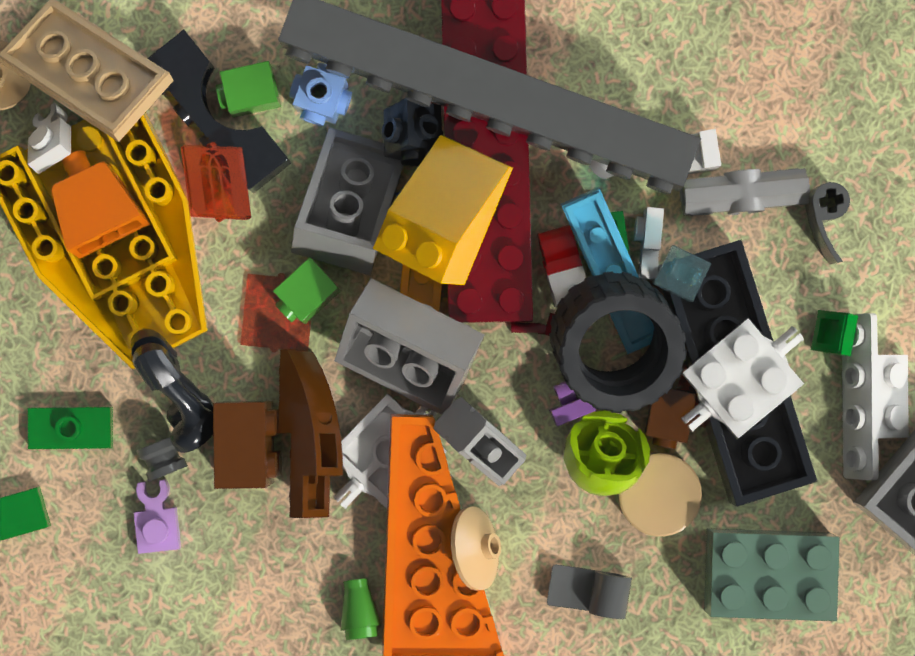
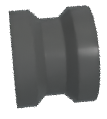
M170 437L137 450L139 458L144 460L148 467L146 472L148 481L155 480L188 466L185 458L180 457L178 451L172 445Z

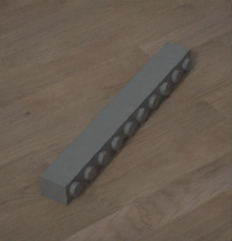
M293 0L278 39L282 48L287 49L285 55L306 64L310 63L311 58L327 64V71L344 78H350L351 73L367 78L366 85L379 91L389 93L391 87L407 93L406 99L415 104L430 107L431 102L447 107L446 114L459 120L470 122L471 116L487 122L486 128L495 133L510 136L511 131L528 136L526 143L534 147L550 151L553 145L568 151L566 157L575 162L590 165L592 160L608 165L606 172L614 176L630 180L633 174L648 180L647 187L665 194H670L672 189L679 191L684 187L701 138L321 0Z

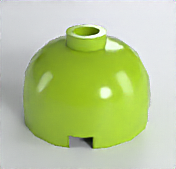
M606 410L594 411L584 415L581 421L574 424L565 442L563 459L571 479L578 487L590 494L599 496L621 494L631 488L640 478L650 458V447L641 429L638 428L635 431L626 424L628 418Z

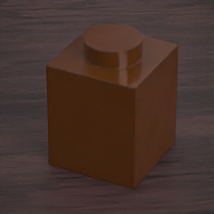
M671 388L667 394L664 393L658 398V401L649 406L645 435L653 437V445L676 449L677 442L688 443L690 429L687 426L691 424L692 419L685 424L681 417H684L694 408L696 393Z

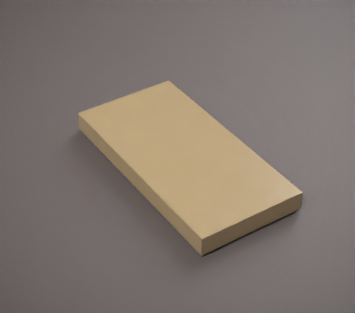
M49 0L0 52V62L4 66L118 142L174 81L168 71L57 0Z

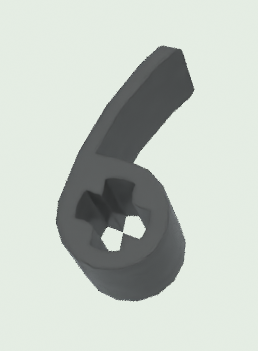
M828 182L814 188L809 193V203L805 205L808 223L814 240L829 264H837L843 262V260L831 244L823 223L840 218L847 212L850 206L848 191L844 186L836 182ZM826 192L828 193V198L834 197L836 205L829 209V213L827 212V206L821 208L819 199L825 197Z
M555 564L551 572L547 605L589 611L590 614L606 618L626 619L632 577Z

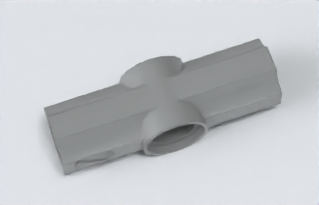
M795 168L771 172H761V169H747L724 173V176L687 179L684 187L680 190L683 216L709 215L721 212H728V215H739L740 212L747 211L748 214L765 211L764 208L806 205L809 203V177L805 168Z

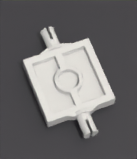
M749 319L744 321L682 373L695 389L700 402L684 417H681L682 421L687 424L699 414L700 416L687 426L694 432L698 426L712 416L724 423L736 439L740 438L804 384L790 368L785 356L786 353L804 340L802 335L799 333L790 342L786 343V340L798 331L795 327L791 326L790 329L773 342L763 336Z
M386 394L341 441L343 467L350 480L333 496L334 499L339 502L348 491H351L340 504L346 509L363 491L374 496L387 508L391 414L433 415L434 417L437 412L431 410L429 413H426L429 408L422 405L414 413L403 408L389 394Z

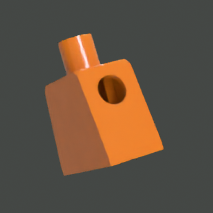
M83 150L71 152L69 156L61 160L68 178L54 184L51 187V192L67 251L80 259L150 225L149 219L118 174L105 161L91 166Z

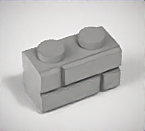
M462 397L456 399L434 423L433 429L498 486L504 485L524 463L527 456Z

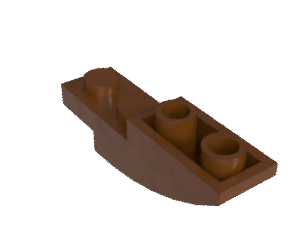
M282 349L280 350L278 433H291L289 518L329 517L330 476H343L342 443L336 407L329 384L314 352Z

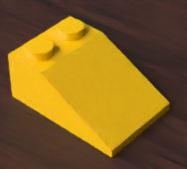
M440 135L388 209L373 249L440 284L465 285L513 168L455 140Z

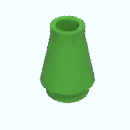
M368 579L344 581L340 631L345 630L346 641L378 637V626H381V622L369 589Z

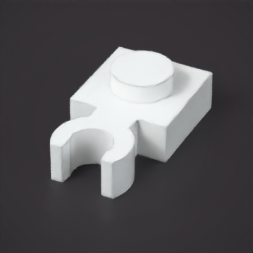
M55 102L51 104L50 114L46 118L42 117L39 113L34 115L32 123L37 129L28 137L27 165L38 174L71 154V126L66 123L68 116Z
M647 207L643 212V217L636 216L634 241H641L638 276L645 280L654 281L657 279L664 208Z

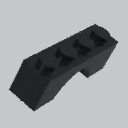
M184 29L147 58L168 71L174 81L162 95L168 90L179 102L173 109L188 127L195 122L204 133L198 139L204 147L242 148L246 186L253 194L291 164V161L262 126L250 130H235L221 125L213 118L208 108L206 90L215 67ZM209 149L208 151H211V152H213V153L215 154L216 152H219L220 150H218V149ZM222 153L221 156L231 167L229 159L225 154ZM228 168L224 172L233 182L231 169Z

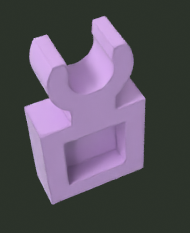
M167 479L159 481L160 493L157 497L148 495L145 482L137 484V496L145 504V511L134 512L138 554L181 548L177 507L165 508L164 504L170 493Z

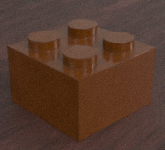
M223 401L213 403L214 489L267 488L274 483V478H277V475H281V451H274V436L280 434L278 433L279 410L273 409V401Z

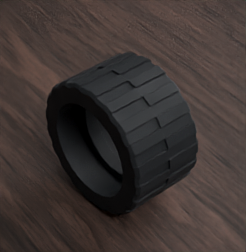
M613 271L603 272V274L597 276L592 275L570 288L567 295L561 298L557 304V310L552 315L550 323L551 333H549L550 344L553 348L552 352L570 390H573L581 401L591 404L593 408L601 411L603 409L609 410L612 413L640 410L641 407L648 404L652 405L658 401V398L664 393L667 394L683 370L682 365L686 359L687 350L685 349V333L680 326L681 322L659 290L653 288L647 280L641 277L638 278L626 272L613 273ZM622 310L640 312L650 318L654 326L652 341L645 354L634 364L617 371H600L590 368L582 362L579 355L582 338L588 328L599 318Z

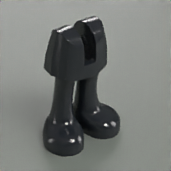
M152 329L139 330L131 341L133 365L152 391L160 390L173 402L167 410V420L174 428L170 436V441L174 448L180 453L194 451L205 444L213 435V403L207 395L202 393L180 371L179 361L176 358L177 352L162 335Z

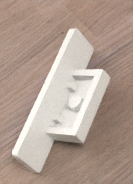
M875 313L854 314L858 315L851 357L842 355L843 476L846 479L877 480L879 478L878 438L909 437L908 355H878L877 315Z

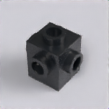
M404 98L383 110L382 138L384 140V157L401 160L402 165L415 167L420 165L439 136L443 135L441 105L431 103L430 107H424Z

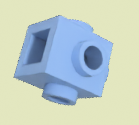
M318 63L317 68L306 65L303 75H295L289 97L294 99V108L297 112L301 113L300 119L318 126H324L325 121L336 124L339 114L346 115L352 97V92L347 90L349 85L346 78L327 71V64ZM314 86H325L327 88L326 95L322 98L313 97L312 91Z

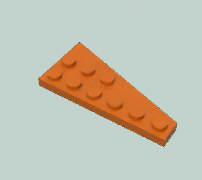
M391 414L382 656H504L485 591H475L468 588L460 579L453 562L451 531L455 517L461 509L440 436L433 429L435 419L433 415Z

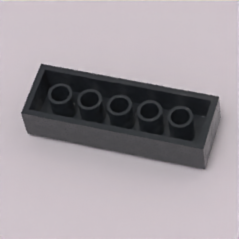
M742 239L658 266V277L665 300L681 322L680 326L685 333V349L687 350L685 364L687 369L747 319L754 324L763 336L773 341ZM791 395L738 439L735 438L724 423L712 416L704 421L730 504L738 507L818 482Z

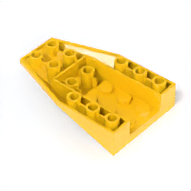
M147 112L142 115L119 142L85 119L71 126V152L85 151L91 166L105 161L118 174L150 221V225L80 259L67 251L51 192V187L54 184L68 178L62 162L59 161L38 174L27 165L28 149L17 145L0 154V205L37 277L131 369H135L131 354V341L139 330L152 329L158 332L173 349L208 331L188 199Z

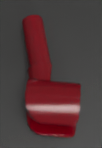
M554 313L549 314L546 325L540 323H511V333H538L550 336V323Z

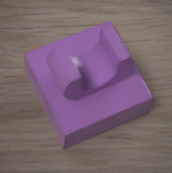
M565 381L553 386L560 405L549 411L556 426L596 411L591 404L584 403L577 398L575 392L570 390Z

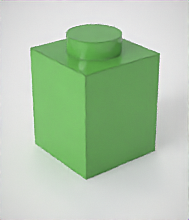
M269 61L220 71L222 84L216 85L218 101L221 109L228 108V112L233 118L281 107L273 67Z
M309 257L273 292L280 298L275 306L291 323L298 318L302 323L306 324L336 297L341 290Z

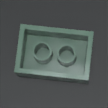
M707 528L704 611L710 617L837 621L840 537L830 532Z

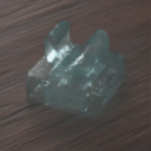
M672 245L653 284L689 302H693L711 263Z

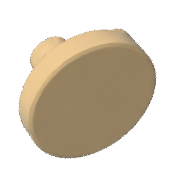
M651 453L649 463L638 481L628 490L618 494L619 506L627 521L639 531L651 536H669L684 530L697 516L702 501L701 484L695 471L684 460L666 453Z

